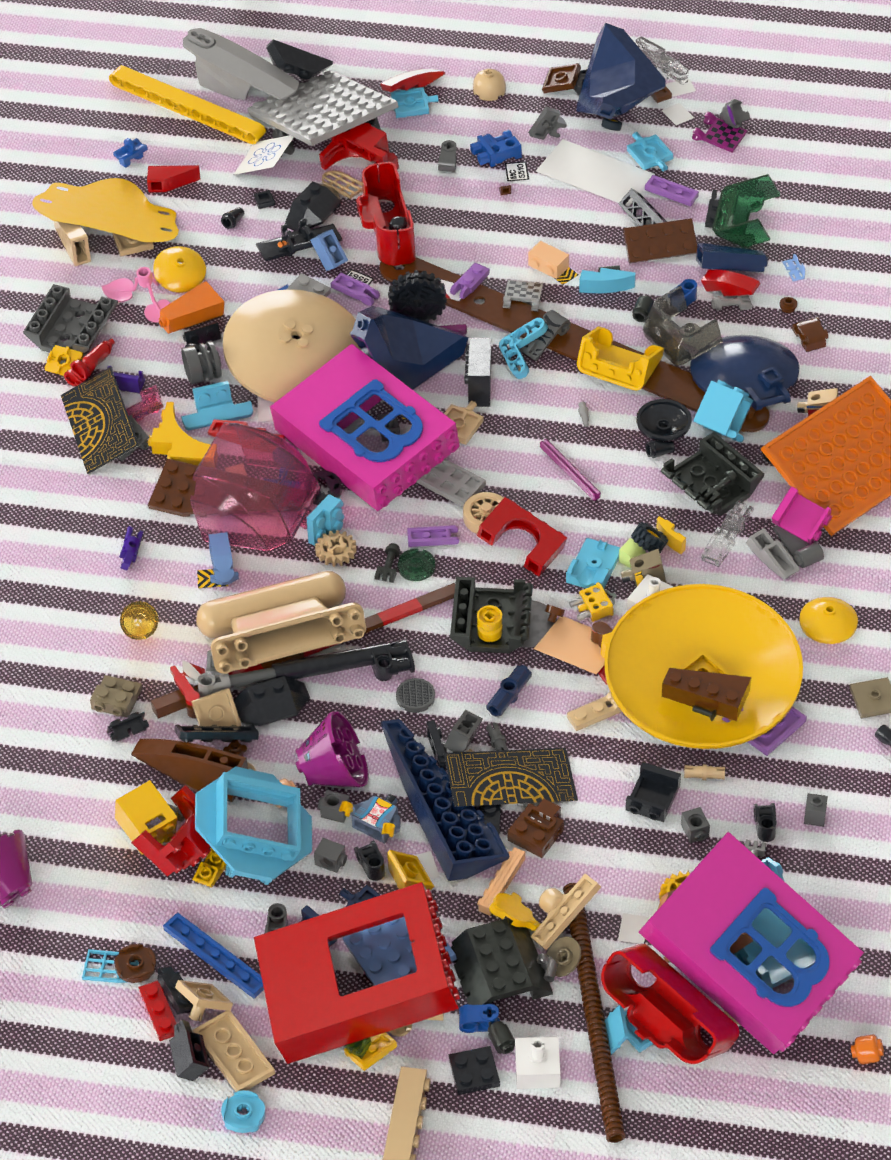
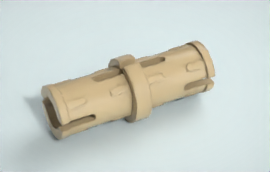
M703 764V766L685 765L684 778L725 780V767L707 766V764Z

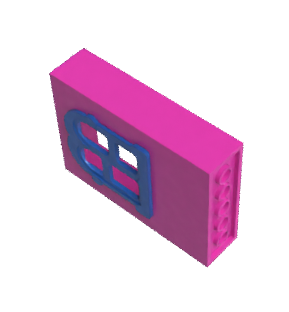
M350 344L270 406L277 432L285 435L287 440L326 471L336 474L341 483L376 511L386 507L393 499L400 496L403 491L414 485L418 479L428 474L433 467L443 462L447 456L454 453L460 447L456 423L353 344ZM383 399L394 410L380 421H377L366 412ZM398 415L405 416L412 423L411 429L401 435L392 433L385 426ZM359 417L365 421L363 425L350 434L344 431L345 428ZM369 428H374L389 440V445L386 450L376 453L365 448L356 439Z
M730 832L724 835L638 932L773 1055L779 1050L783 1052L795 1041L796 1036L806 1028L812 1017L816 1016L823 1008L822 1005L835 994V990L862 962L859 958L864 953ZM764 908L771 910L792 930L790 936L778 948L774 947L752 927L753 920ZM742 933L748 934L762 948V951L750 965L743 964L730 952L731 945ZM798 939H803L815 952L816 959L810 968H799L786 957L787 951ZM769 956L775 958L793 976L794 986L790 992L785 994L777 993L756 975V970Z

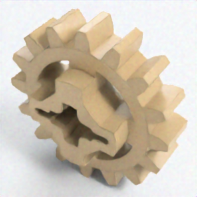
M339 530L336 533L329 531V535L323 533L322 538H318V543H315L316 557H319L320 562L325 560V565L332 563L333 567H335L336 563L343 566L344 561L350 563L349 558L354 559V553L357 552L356 541L353 540L352 535L347 536L346 531L340 534Z

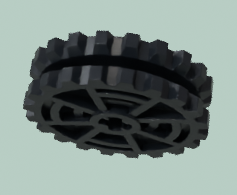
M414 270V273L405 272L406 275L400 274L398 280L394 279L388 292L390 311L428 323L430 319L435 320L437 315H442V310H445V303H447L445 297L446 289L444 283H441V279L439 277L435 278V274H427V271L419 273L418 270Z

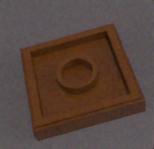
M580 63L549 68L542 87L543 93L574 89L581 70Z

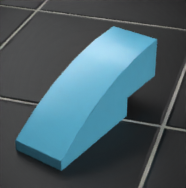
M601 268L600 272L582 270L579 279V292L614 293L635 288L636 273Z

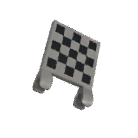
M508 280L503 298V308H510L511 300L532 302L531 311H538L543 283Z

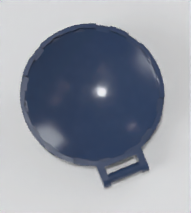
M733 335L715 339L699 348L692 357L690 372L696 385L704 392L707 391L711 380L716 383L718 380H721L732 386L733 389L737 387L749 394V398L753 400L751 406L755 411H758L766 406L791 402L787 389L790 386H794L798 380L799 362L787 347L774 340L753 335ZM774 366L784 377V381L768 389L760 380L758 374Z

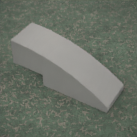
M765 528L748 538L746 544L770 570L784 580L800 570L778 539L774 541Z

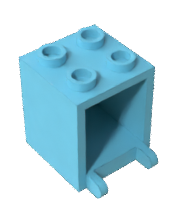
M711 380L693 421L704 428L741 443L744 441V437L739 434V431L753 400L742 389L737 387L733 389L732 386L721 380H718L717 383Z

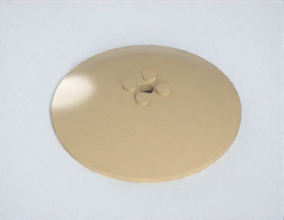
M276 290L267 292L245 302L229 319L223 335L224 358L230 372L243 387L253 394L275 403L350 344L360 349L350 335L356 319L343 306L317 293L304 290ZM297 335V336H299L300 338H299V339H293L292 336Z

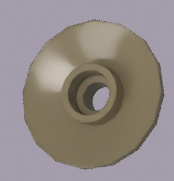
M572 937L559 938L552 943L546 955L551 956L558 965L555 976H567L579 964L581 947Z

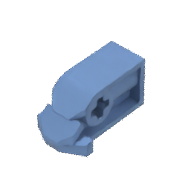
M228 533L209 534V550L214 575H210V582L219 585L231 584L239 579V573L234 572V569H232L233 560Z

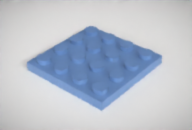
M405 917L343 937L345 945L373 986L417 971ZM447 943L445 949L450 955L451 962H453L457 958Z

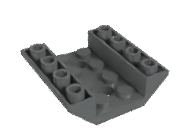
M53 284L27 324L23 334L45 352L50 353L53 347L57 345L65 348L67 346L84 354L91 348L117 306L118 300L101 296L97 304L72 299L69 288Z

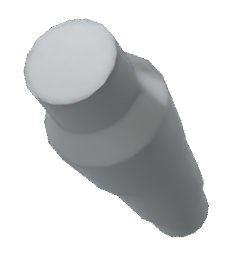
M580 402L578 404V412L584 427H587L589 425L588 408L585 402Z

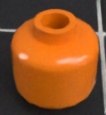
M874 1034L856 1037L855 1045H851L852 1057L857 1058L860 1064L879 1062L881 1056H884L882 1040L878 1039Z

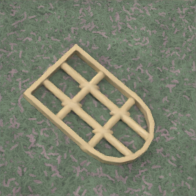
M328 171L322 175V183L335 189L339 194L349 199L363 191V187L360 188L354 185L356 183L362 186L361 181L343 172ZM331 175L336 179L333 181L326 176ZM345 177L353 182L350 183L344 180L343 178ZM340 180L346 183L347 185L344 187L343 185L337 183V181ZM335 184L339 186L341 189H338L332 185ZM352 186L358 190L354 192L348 189V187ZM344 190H346V191H348V192H350V193H352V194L349 195V194H347L346 192H344Z

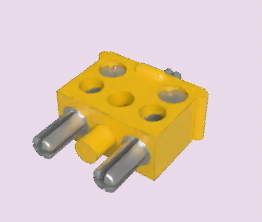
M597 582L596 585L579 591V598L569 601L571 608L577 606L578 611L583 612L577 615L578 621L590 617L592 622L609 615L613 616V605L617 596L615 593L604 590L602 585ZM606 593H608V595L613 596L612 602L610 601Z

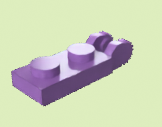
M474 263L451 286L450 293L455 295L461 289L460 298H466L489 275L490 269Z
M340 273L330 283L331 288L359 301L361 300L363 304L368 306L374 304L373 298L378 299L380 297L378 290L343 273Z

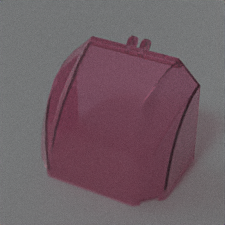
M224 422L193 474L196 486L195 494L191 496L190 502L203 541L209 542V534L227 532L231 546L269 551L292 541L300 526L307 529L306 518L312 512L310 507L321 487L305 458L297 448L285 439L251 426Z

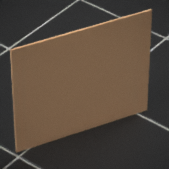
M564 616L555 622L534 647L537 651L596 675L605 665V658L601 655V648L598 644L591 641L592 628Z

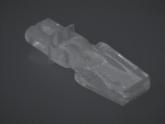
M642 36L636 39V45L656 68L661 69L667 75V79L672 78L679 84H687L689 69L680 64V59L675 60L668 56L663 47Z
M739 501L736 502L733 509L728 511L721 528L717 527L701 556L702 561L717 567L721 565L734 547V540L737 534L739 535L742 530H745V523L754 510L752 506L747 508V504L742 503L740 505Z

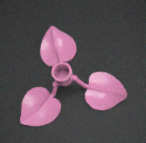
M141 267L137 270V278H135L134 285L131 280L121 278L102 286L104 294L108 298L118 300V302L130 300L132 292L136 290L138 283L143 288H148L153 304L145 308L144 314L147 320L159 323L160 310L171 303L166 299L159 300L158 302L155 301L151 284L152 282L156 286L160 284L148 267Z

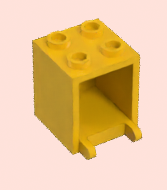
M150 780L116 799L115 819L131 841L144 830L148 831L159 843L171 841V837L176 833L177 816ZM158 817L161 823L149 829L146 824Z

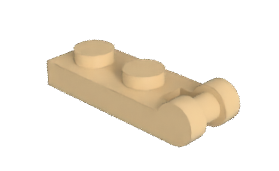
M609 692L603 698L567 712V719L574 729L579 731L622 711Z

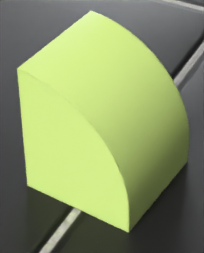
M629 538L619 549V563L631 568L629 560L645 554L646 551L642 546H638V543H635L633 539Z

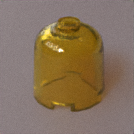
M136 601L125 606L119 621L121 630L127 637L134 640H142L154 634L159 619L153 606L146 602Z

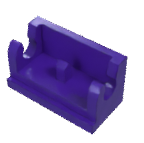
M138 371L139 376L113 372L119 390L134 393L141 392L145 382L143 371Z

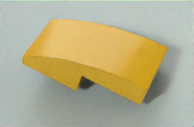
M658 517L656 528L667 537V545L674 551L682 554L686 550V537L674 531L675 524Z
M211 848V852L207 855L205 861L200 863L192 880L212 888L227 864Z

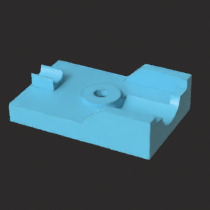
M586 538L576 559L572 560L566 572V583L589 588L599 582L604 589L619 560V549L621 547L610 545L608 541L603 542L601 539L597 541Z

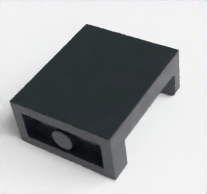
M643 762L631 795L626 798V811L664 822L680 788L681 774Z

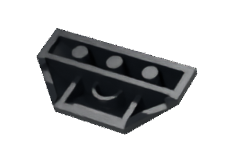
M274 39L266 47L274 66L284 70L286 73L298 75L302 79H310L333 65L331 60Z
M312 181L293 201L285 221L287 228L297 231L300 220H305V226L310 228L323 224L342 204L338 192L324 184Z
M283 676L248 686L233 701L240 722L262 726L297 716L306 703L310 701V696L304 682Z

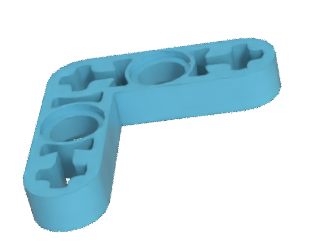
M542 318L533 319L499 342V348L511 372L517 379L525 378L529 373V368L520 348L545 334L548 329L547 324ZM527 333L524 339H520L522 334ZM513 355H518L515 360L510 361Z

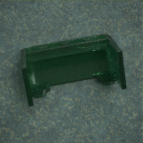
M769 174L728 185L721 191L712 227L716 236L741 247H750L770 241L768 233L758 218L748 221L750 213L760 211L765 200L780 196V192Z

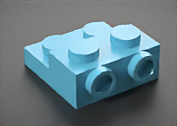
M328 494L307 516L308 543L315 546V543H318L317 539L322 538L323 533L329 535V531L336 533L337 530L340 531L342 529V520L345 516L342 513L344 503L341 499Z

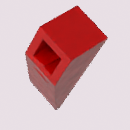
M199 165L148 166V192H167L201 179Z

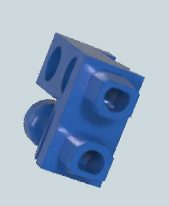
M509 129L496 137H493L491 134L477 136V142L470 144V151L473 155L478 154L477 160L480 165L488 163L490 167H493L512 157L515 159L522 158L521 144Z

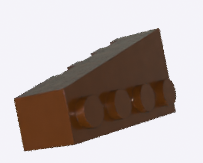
M669 668L662 683L661 697L692 707L695 705L711 712L716 710V715L737 721L750 692L751 677Z

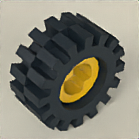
M644 522L639 523L631 535V538L635 543H638V546H642L644 550L649 552L659 549V553H661L668 542L667 537L662 532Z

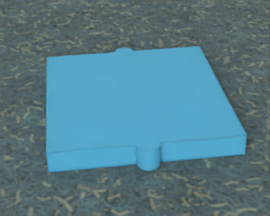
M620 1005L613 1012H610L609 1016L605 1019L611 1055L617 1049H620L622 1043L628 1038L624 1008Z

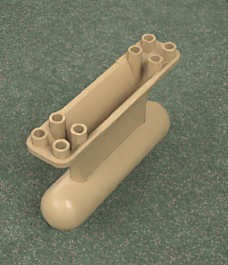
M323 571L208 601L200 606L196 617L198 629L208 638L214 639L211 643L214 667L216 671L224 674L309 650L360 639L366 632L364 611L361 605L355 602L341 605L345 599L346 586L344 580L333 571Z

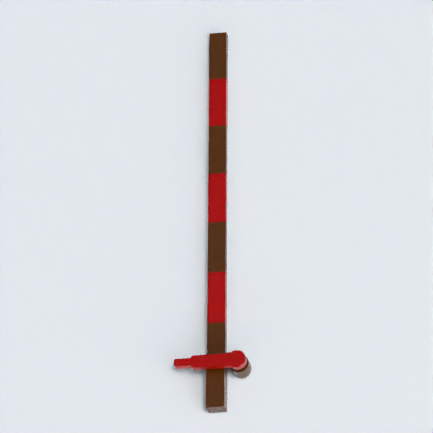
M455 583L365 618V633L453 599ZM335 645L260 663L246 669L229 672L228 675L271 668L274 663L305 658ZM171 666L170 672L179 690L151 700L152 710L159 719L186 708L188 716L196 718L191 701L201 698L198 693V685H190L183 673H180L176 666Z

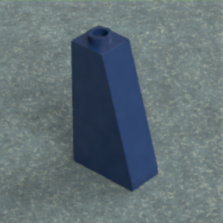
M705 243L697 244L696 261L702 269L764 272V268L768 265V257H766L763 251Z

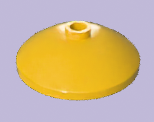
M175 246L163 250L156 257L153 273L155 279L162 287L172 292L183 293L189 292L203 282L206 275V265L203 258L196 251L187 247Z
M820 597L809 601L802 608L799 623L802 631L809 638L820 643L836 644L849 639L855 633L858 617L853 607L847 602L834 597Z

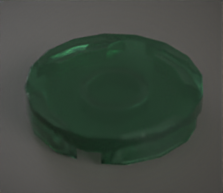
M410 549L400 555L398 571L407 580L422 581L434 573L435 559L426 550Z

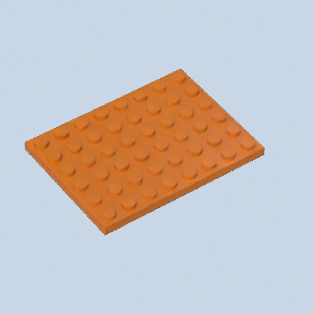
M871 375L761 448V451L787 483L798 490L799 495L824 509L827 507L831 508L832 519L827 526H823L830 536H833L891 496V400Z

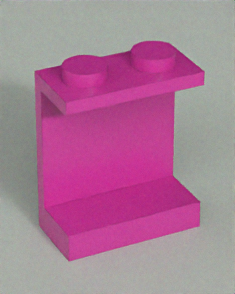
M791 486L773 514L772 523L803 541L812 544L821 537L823 526H827L831 521V508L827 507L824 509L799 495L798 490Z

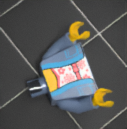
M388 794L384 800L377 796H372L370 799L357 804L342 801L340 805V812L344 811L347 817L352 816V827L384 844L389 836L393 837L394 834L400 832L401 818L398 815V808L395 806L398 801L391 794Z

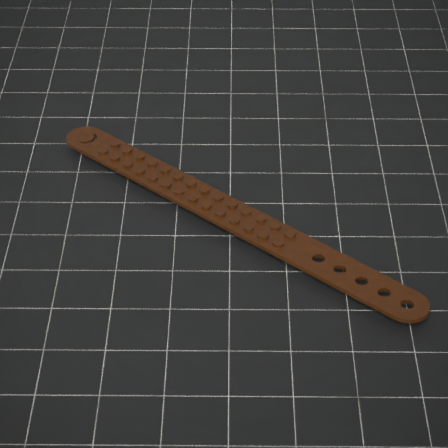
M417 257L413 263L402 265L404 266L402 270L394 269L395 266L387 265L383 262H380L379 265L380 274L390 282L394 279L398 280L400 274L404 276L406 275L405 272L414 273V270H418L419 273L427 271V274L433 273L435 278L439 277L441 280L452 283L457 282L461 277ZM481 284L466 298H461L460 301L446 298L447 303H445L446 306L510 333L535 318L543 319L546 313L540 309L538 311H531V305L511 300L510 308H503L505 294ZM482 299L485 302L483 304H476L474 301ZM571 323L567 333L563 336L557 334L547 349L577 361L582 337L591 331ZM527 333L522 334L520 337L525 338ZM614 340L612 342L614 346L644 355V353ZM661 360L645 386L641 388L664 399L677 401L695 412L698 411L706 393L696 385L691 373ZM751 406L740 431L757 432L765 428L770 417L767 407L755 411Z

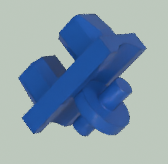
M126 138L124 146L114 151L113 155L126 168L131 165L132 159L139 160L143 158V152L148 150V147L137 138L134 140Z

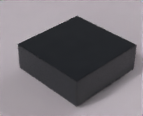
M270 190L254 194V200L258 209L275 206V200Z

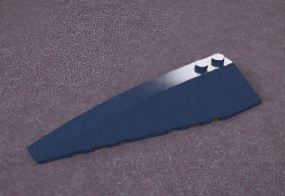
M400 719L381 721L387 744L407 796L447 880L467 879L508 860L510 855L497 830L491 822L487 823V825L484 824L485 815L473 806H454L448 773L443 767L439 768L437 766L436 759L424 751L425 747L421 743L416 742L414 734Z

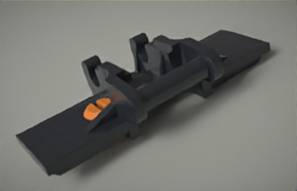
M300 220L297 231L291 232L287 229V224L281 225L282 237L256 243V247L263 259L268 261L284 256L291 257L297 251L312 248L313 245L310 240L331 229L338 241H342V237L334 224L310 229L309 226H305V220Z

